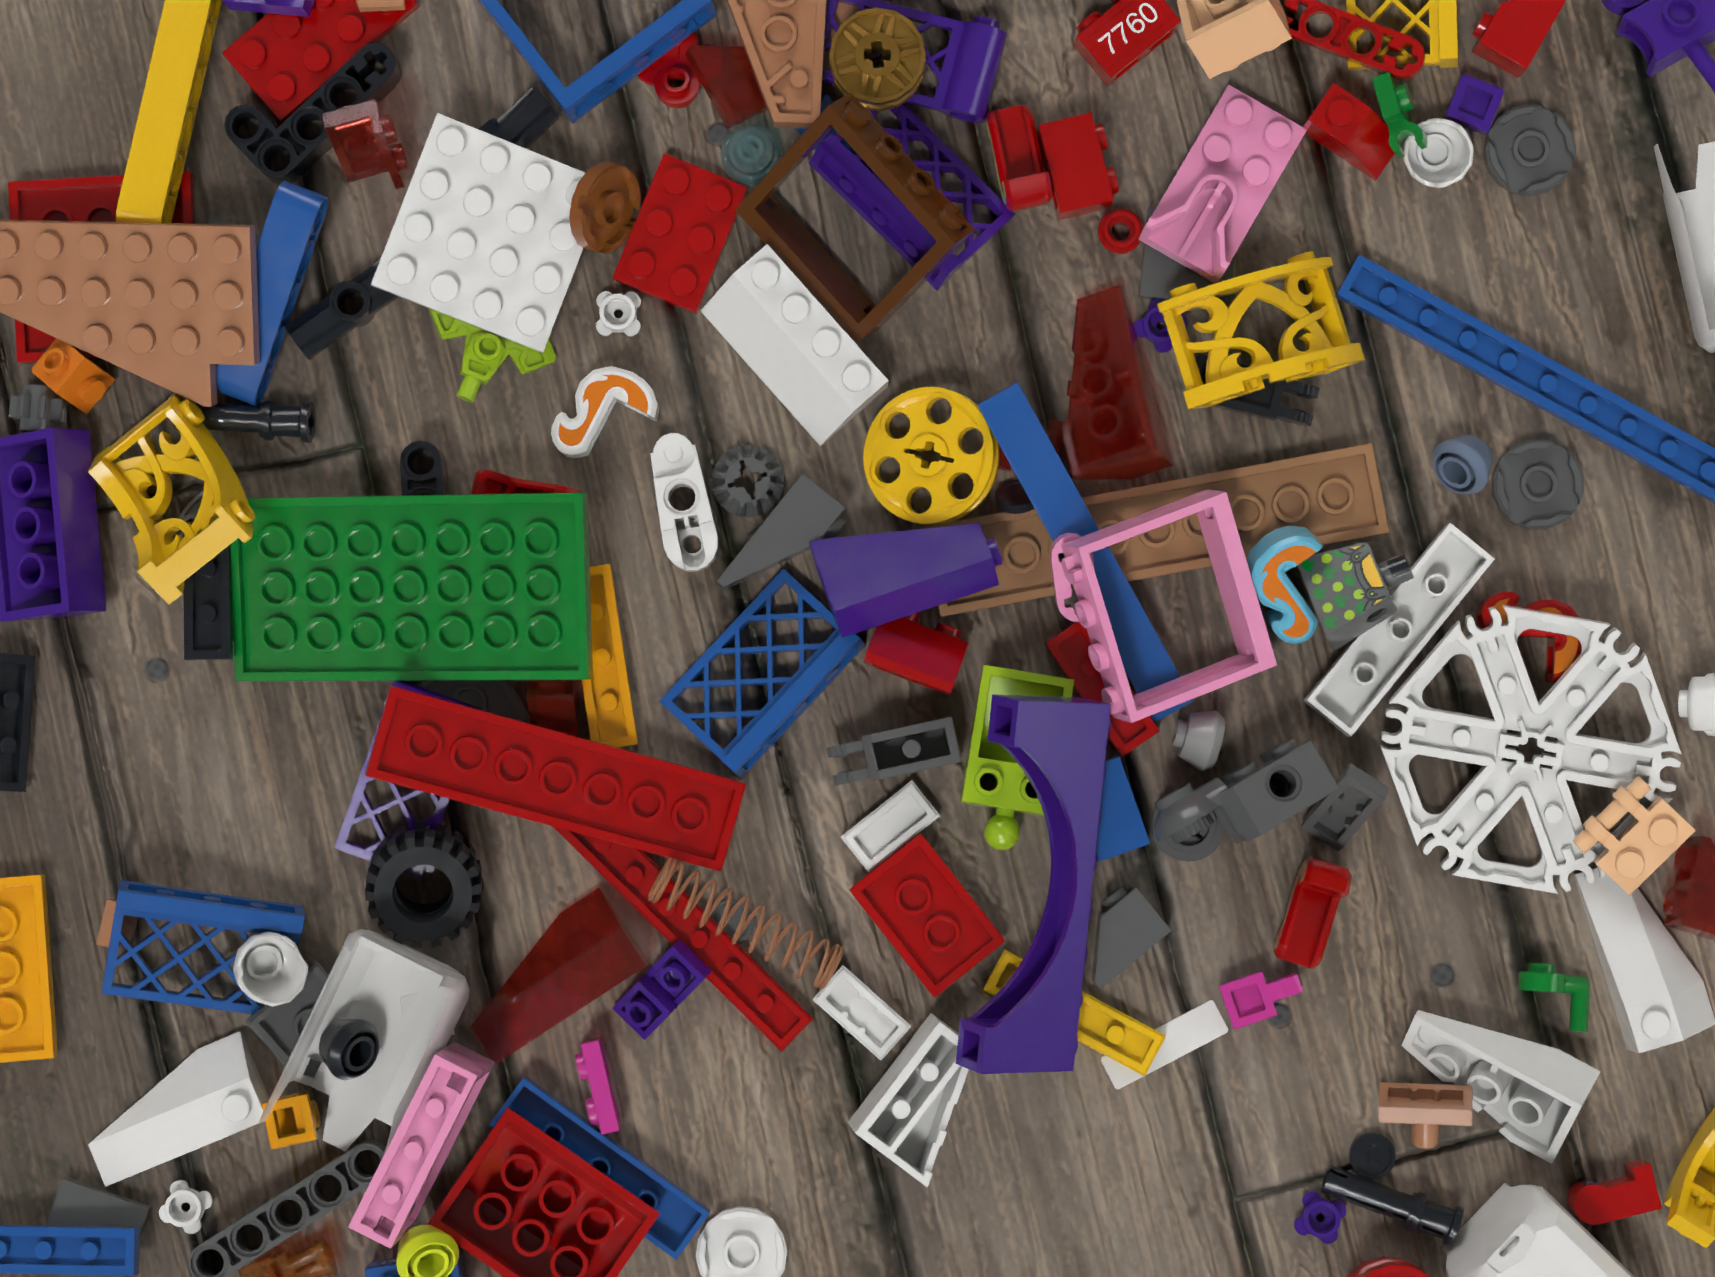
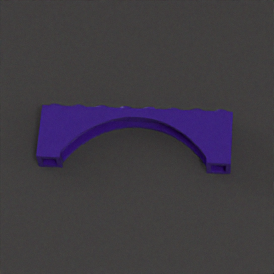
M992 694L988 741L1001 744L1024 771L1037 794L1049 833L1051 872L1047 902L1040 926L1019 967L986 1005L970 1018H960L956 1064L977 1073L1000 1074L1074 1070L1075 1054L1078 1048L1079 1011L1083 1000V971L1087 958L1088 922L1092 911L1093 873L1097 862L1095 854L1098 826L1101 821L1102 785L1106 774V745L1111 725L1109 717L1111 704L1076 697Z

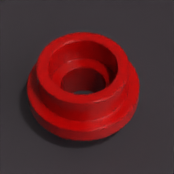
M1123 208L1114 209L1106 213L1101 219L1098 226V238L1102 246L1109 252L1127 254L1136 249L1141 241L1138 238L1143 231V225L1140 218L1134 212ZM1115 225H1124L1128 229L1129 235L1126 239L1118 240L1112 235V228Z

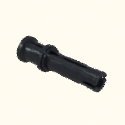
M267 399L265 402H261L260 406L216 404L212 407H205L194 402L203 412L205 420L202 423L208 430L256 432L261 438L268 441L274 440L275 436L299 437L302 442L311 443L314 437L316 413L313 402H304L302 406L277 405L275 400Z
M1334 1165L1329 1166L1321 1188V1193L1343 1199L1354 1205L1402 1222V1227L1406 1231L1411 1233L1416 1230L1442 1239L1443 1245L1449 1247L1457 1236L1464 1213L1463 1207L1456 1205L1452 1209L1428 1200L1427 1195L1423 1192H1414L1412 1195L1400 1192L1362 1176L1349 1173Z

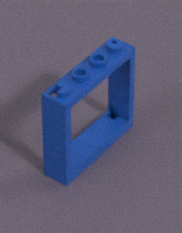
M478 0L572 123L576 122L717 16L712 0H682L565 88L499 1Z

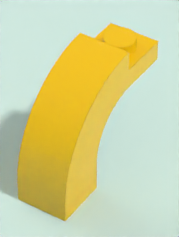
M1715 1107L1698 1130L1682 1157L1664 1201V1205L1670 1208L1666 1224L1704 1248H1707L1715 1240Z

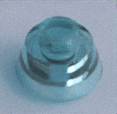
M745 124L732 130L724 139L720 153L721 163L731 179L743 185L755 186L761 182L782 158L781 145L775 134L768 128L757 124ZM751 143L757 144L758 148H755Z

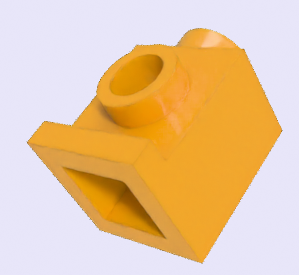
M307 1091L279 1097L265 1120L271 1150L317 1140L316 1128L321 1126L318 1105L315 1100L310 1101ZM268 1101L262 1103L263 1112L267 1106Z

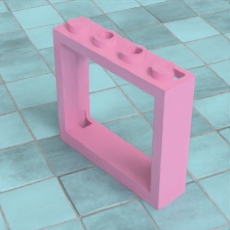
M1207 489L1061 544L1065 556L1062 559V569L1068 582L1073 584L1078 602L1075 603L1076 615L1081 625L1087 628L1091 645L1088 647L1089 658L1094 668L1101 674L1105 687L1101 691L1102 700L1105 703L1111 704L1110 714L1114 718L1133 723L1277 666L1227 492ZM1197 513L1238 654L1132 696L1090 553Z
M456 1042L451 1043L434 1055L348 1228L391 1249L413 1227L495 1063L494 1061Z

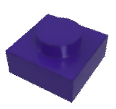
M1462 73L1443 119L1453 121L1463 127L1486 135L1489 132L1505 90Z

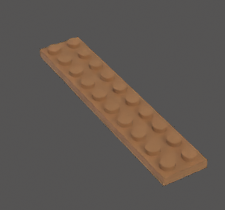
M1372 443L1082 497L1096 525L1101 530L1207 489L1227 492L1246 560L1249 551L1265 535L1285 526L1307 528L1318 538L1323 546L1389 533ZM1035 508L1021 514L1001 512L923 528L979 523L985 539H995L1002 559V565L995 567L999 585L938 605L940 618L1054 596L1049 558L1050 547L1053 541ZM1197 513L1109 546L1128 582L1212 567ZM1060 553L1058 554V559H1062ZM1071 584L1072 593H1074L1075 589L1073 584Z

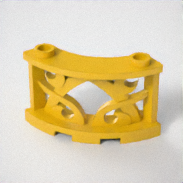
M1309 251L1289 258L1287 260L1288 264L1248 273L1197 289L1196 283H1191L1169 291L1171 299L1158 303L1157 306L1159 312L1163 314L1187 390L1183 394L1188 409L1211 407L1265 388L1263 380L1267 378L1270 383L1285 379L1287 383L1308 377L1326 375L1365 360L1360 343L1351 344L1327 269L1333 266L1331 257L1316 258L1314 251ZM1299 280H1304L1307 295L1300 292L1298 288ZM1284 282L1283 291L1269 285ZM1239 292V294L1234 298V300L1231 302L1228 308L1225 305V303L1219 299L1221 297ZM1255 299L1276 306L1296 321L1281 336L1278 346L1279 361L1273 362L1268 351L1254 340L1241 337L1232 338L1240 319ZM1310 302L1313 309V313H1309V311L1305 308V306L1308 305ZM1196 308L1205 309L1209 313L1208 321L1206 323L1196 322L1192 326L1201 333L1215 332L1212 340L1190 343L1181 314ZM1302 328L1306 334L1298 339L1302 340L1305 344L1306 349L1303 352L1297 350L1293 344V337ZM1229 349L1248 352L1252 359L1250 366L1246 368L1239 366L1237 358L1241 353H1233L1228 356ZM1208 352L1205 374L1206 384L1202 382L1194 353Z
M176 393L171 395L168 400L114 444L106 447L95 456L88 470V473L97 481L114 503L122 518L127 520L130 517L133 518L139 530V533L133 537L138 554L137 572L168 605L183 594L184 581L236 539L239 538L243 543L249 541L253 536V520L255 519V514L249 506L243 487L234 469L212 434L202 423L205 420L203 412L192 400H184ZM168 417L180 431L181 439L179 443L174 444L171 435L161 431L159 445L164 454L161 455L154 445L149 432ZM138 441L144 455L121 460L119 456ZM169 473L193 476L204 481L202 501L192 524L178 518L164 520L162 517L172 499V481ZM155 485L157 486L156 494L150 498L146 492L147 488ZM179 530L185 535L181 537L176 534L175 539H173L174 534Z

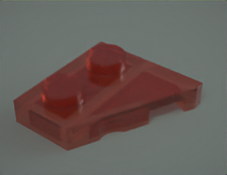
M694 45L687 49L685 55L727 130L767 111L744 46Z

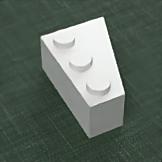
M930 1013L848 1121L855 1134L926 1187H928L932 1177L931 1171L938 1150L943 1145L947 1133L946 1127L954 1104L958 1102L969 1070L956 1064L959 1033L932 1013Z

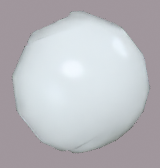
M1441 118L1428 119L1418 124L1426 134L1428 144L1427 148L1421 149L1415 141V136H1408L1405 140L1403 162L1411 177L1423 185L1434 188H1444L1462 180L1472 166L1474 146L1467 131L1460 124Z
M264 932L251 936L238 949L233 972L240 989L249 998L273 1007L291 1002L303 990L308 975V964L302 957L296 943L290 938L279 933Z

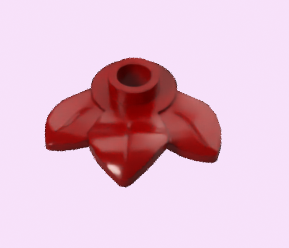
M694 32L637 76L642 82L654 86L655 93L662 103L672 108H684L695 100L701 86L714 81L718 77L722 68L721 49L717 48L699 49L698 39ZM676 80L684 81V84L678 88L669 85V83Z

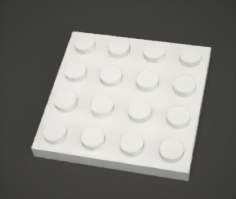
M437 113L371 286L543 353L584 248L577 244L571 233L569 214L573 194L585 172Z

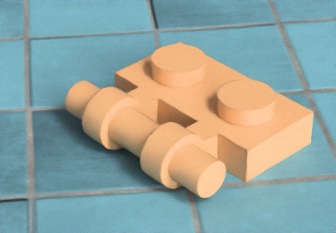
M1639 775L1626 788L1621 786L1612 795L1615 799L1596 818L1591 815L1582 824L1585 829L1573 840L1574 844L1585 854L1598 841L1604 845L1606 849L1594 862L1629 896L1696 831L1661 796L1648 808L1642 805L1639 801L1652 788ZM1629 812L1636 819L1616 837L1609 830Z

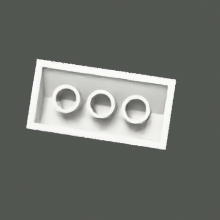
M768 244L734 272L701 309V313L820 447L888 388L889 380Z

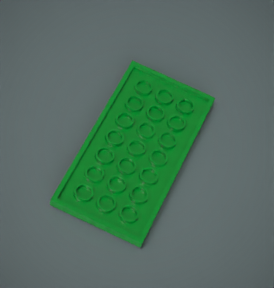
M587 492L247 498L249 506L255 514L253 536L246 543H243L238 538L230 544L235 681L588 680L593 678Z

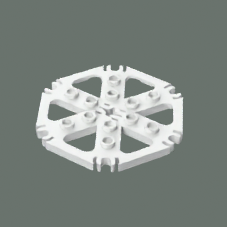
M1502 605L1507 617V623L1502 624L1500 613L1493 606L1488 608L1492 618L1489 627L1485 629L1476 627L1471 614L1467 615L1465 624L1471 635L1465 637L1458 620L1388 700L1389 704L1398 703L1407 708L1405 712L1400 708H1386V717L1399 719L1401 721V728L1395 733L1382 731L1381 739L1390 744L1400 743V746H1380L1417 846L1422 838L1432 833L1433 835L1428 837L1423 843V853L1428 855L1436 846L1447 848V856L1440 863L1442 869H1450L1456 863L1457 857H1460L1462 859L1458 866L1450 871L1451 875L1556 894L1558 893L1553 884V875H1558L1557 878L1561 887L1568 892L1571 891L1568 875L1574 870L1584 872L1588 884L1594 883V873L1588 864L1592 861L1594 862L1606 847L1597 842L1585 854L1574 844L1573 840L1584 828L1566 780L1619 789L1621 786L1626 788L1639 775L1652 788L1639 801L1642 805L1648 808L1659 796L1669 803L1673 799L1671 795H1659L1654 793L1656 788L1664 792L1676 790L1674 782L1660 779V771L1666 766L1680 768L1681 762L1671 755L1661 756V753L1674 751L1681 754L1646 654L1643 652L1636 662L1629 665L1628 662L1634 660L1640 648L1633 642L1625 652H1616L1613 644L1621 635V632L1616 627L1610 629L1605 634L1603 641H1600L1601 634L1610 626L1607 622ZM1527 629H1535L1576 637L1581 643L1580 655L1538 702L1517 645L1518 636ZM1457 654L1467 655L1474 663L1494 719L1428 707L1422 699L1423 690L1451 657ZM1627 682L1636 687L1650 725V734L1645 741L1630 743L1577 733L1620 683ZM1507 730L1520 731V735L1507 733ZM1546 736L1554 737V738H1557V740H1556V741L1547 740V739H1545V737H1546ZM1529 737H1534L1538 747L1543 748L1544 751L1553 752L1554 755L1548 753L1534 754L1531 761H1524L1522 752L1517 751L1516 748L1507 747L1506 744L1513 746L1524 745L1528 742ZM1418 754L1482 765L1481 769L1447 808L1438 814L1429 813L1422 807L1409 771L1411 759ZM1502 757H1503V758H1508V759H1514L1515 762H1514V761H1509V760H1503ZM1540 764L1551 766V768L1540 766ZM1522 796L1542 854L1539 862L1533 866L1525 867L1482 858L1478 853V845ZM1629 814L1612 834L1618 837L1636 818ZM1597 865L1599 876L1602 879L1606 873Z

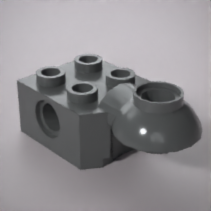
M1293 738L1285 743L1281 742L1260 754L1259 756L1263 763L1258 766L1255 761L1246 766L1242 765L1223 776L1221 780L1214 778L1195 790L1189 782L1157 800L1155 805L1159 812L1155 820V837L1158 842L1172 835L1176 844L1214 823L1210 812L1214 811L1227 834L1233 838L1236 844L1243 841L1247 842L1266 833L1338 790L1339 786L1313 742L1309 740L1297 744ZM1270 778H1273L1277 784L1276 795L1273 794L1269 787Z

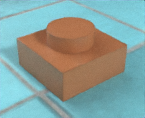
M117 898L107 899L96 945L109 947ZM124 915L121 931L131 941L136 930L138 917ZM119 941L118 948L124 947L123 944Z

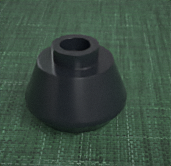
M337 1020L331 1023L320 1037V1056L332 1075L341 1080H351L363 1075L372 1067L378 1056V1033L373 1024L366 1020Z

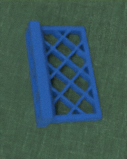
M783 568L659 702L736 775L743 778L866 645L856 634L842 638L833 614ZM787 584L798 594V613L773 614V597ZM805 602L816 612H805ZM766 605V614L757 615ZM825 619L836 629L824 643L806 644L805 620ZM798 620L799 645L774 646L773 621ZM749 622H766L767 646L742 647V630ZM735 638V648H726ZM806 651H815L806 661ZM799 652V670L792 677L774 678V653ZM767 653L768 678L743 679L742 654ZM735 655L736 680L711 681V663L717 656ZM704 671V681H695ZM785 684V685L775 694V685ZM768 685V703L761 710L743 711V686ZM736 686V711L712 713L711 688ZM704 688V713L685 714L674 702L687 689ZM737 718V736L723 749L712 739V719ZM744 718H753L744 727ZM693 720H705V731Z
M120 880L101 994L253 1014L264 1004L249 998L237 984L233 968L230 965L235 961L237 951L225 958L211 939L224 929L236 930L245 942L250 938L247 932L257 934L274 932L287 936L299 948L305 919L304 906ZM124 915L143 917L154 931L135 945H132L121 931ZM154 919L164 920L167 922L164 923L162 926H159ZM177 923L191 924L200 938L179 952L165 932ZM201 926L214 928L205 933ZM159 937L173 957L152 971L138 951ZM120 941L126 948V951L117 957ZM203 944H206L220 963L198 977L184 958ZM131 956L146 974L145 977L133 985L113 983L115 967ZM176 963L180 964L193 981L179 992L167 990L157 978ZM225 969L239 988L225 998L214 997L203 983ZM152 982L157 989L144 986ZM198 988L203 995L192 994L191 992ZM244 994L249 1001L236 999Z

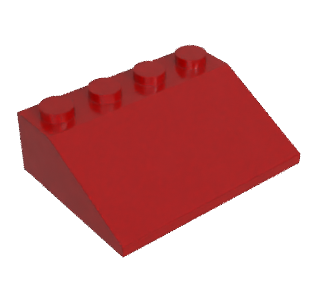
M508 1107L427 1224L449 1234L456 1241L457 1245L503 1277H617L660 1215V1212Z

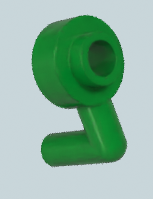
M1528 963V972L1519 971L1518 990L1571 994L1569 1031L1588 1032L1590 983L1587 978L1556 974V965Z

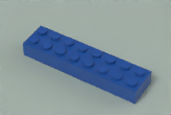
M527 1076L522 1078L489 1124L494 1128L508 1107L659 1211L660 1215L645 1235V1238L675 1260H677L710 1214V1208L609 1135H601L598 1127L592 1126L588 1120Z

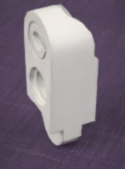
M669 433L662 436L656 442L653 453H650L663 547L667 557L677 568L687 572H698L708 568L715 561L719 552L718 532L696 445H692L681 434ZM680 487H688L695 493L694 504L685 511L674 509L670 503L672 493ZM690 536L700 539L701 548L696 553H688L684 549V541Z

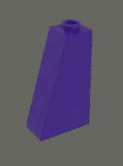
M979 523L817 539L809 542L816 570L842 638L999 585L995 567L1002 565L1000 552L994 538L985 539Z

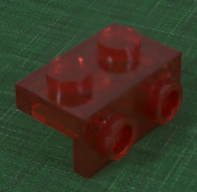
M375 99L352 106H344L338 110L322 114L325 130L348 183L389 171L395 188L405 187L401 171L409 169L404 148L401 142L393 144L398 139L390 114L386 116L381 115Z

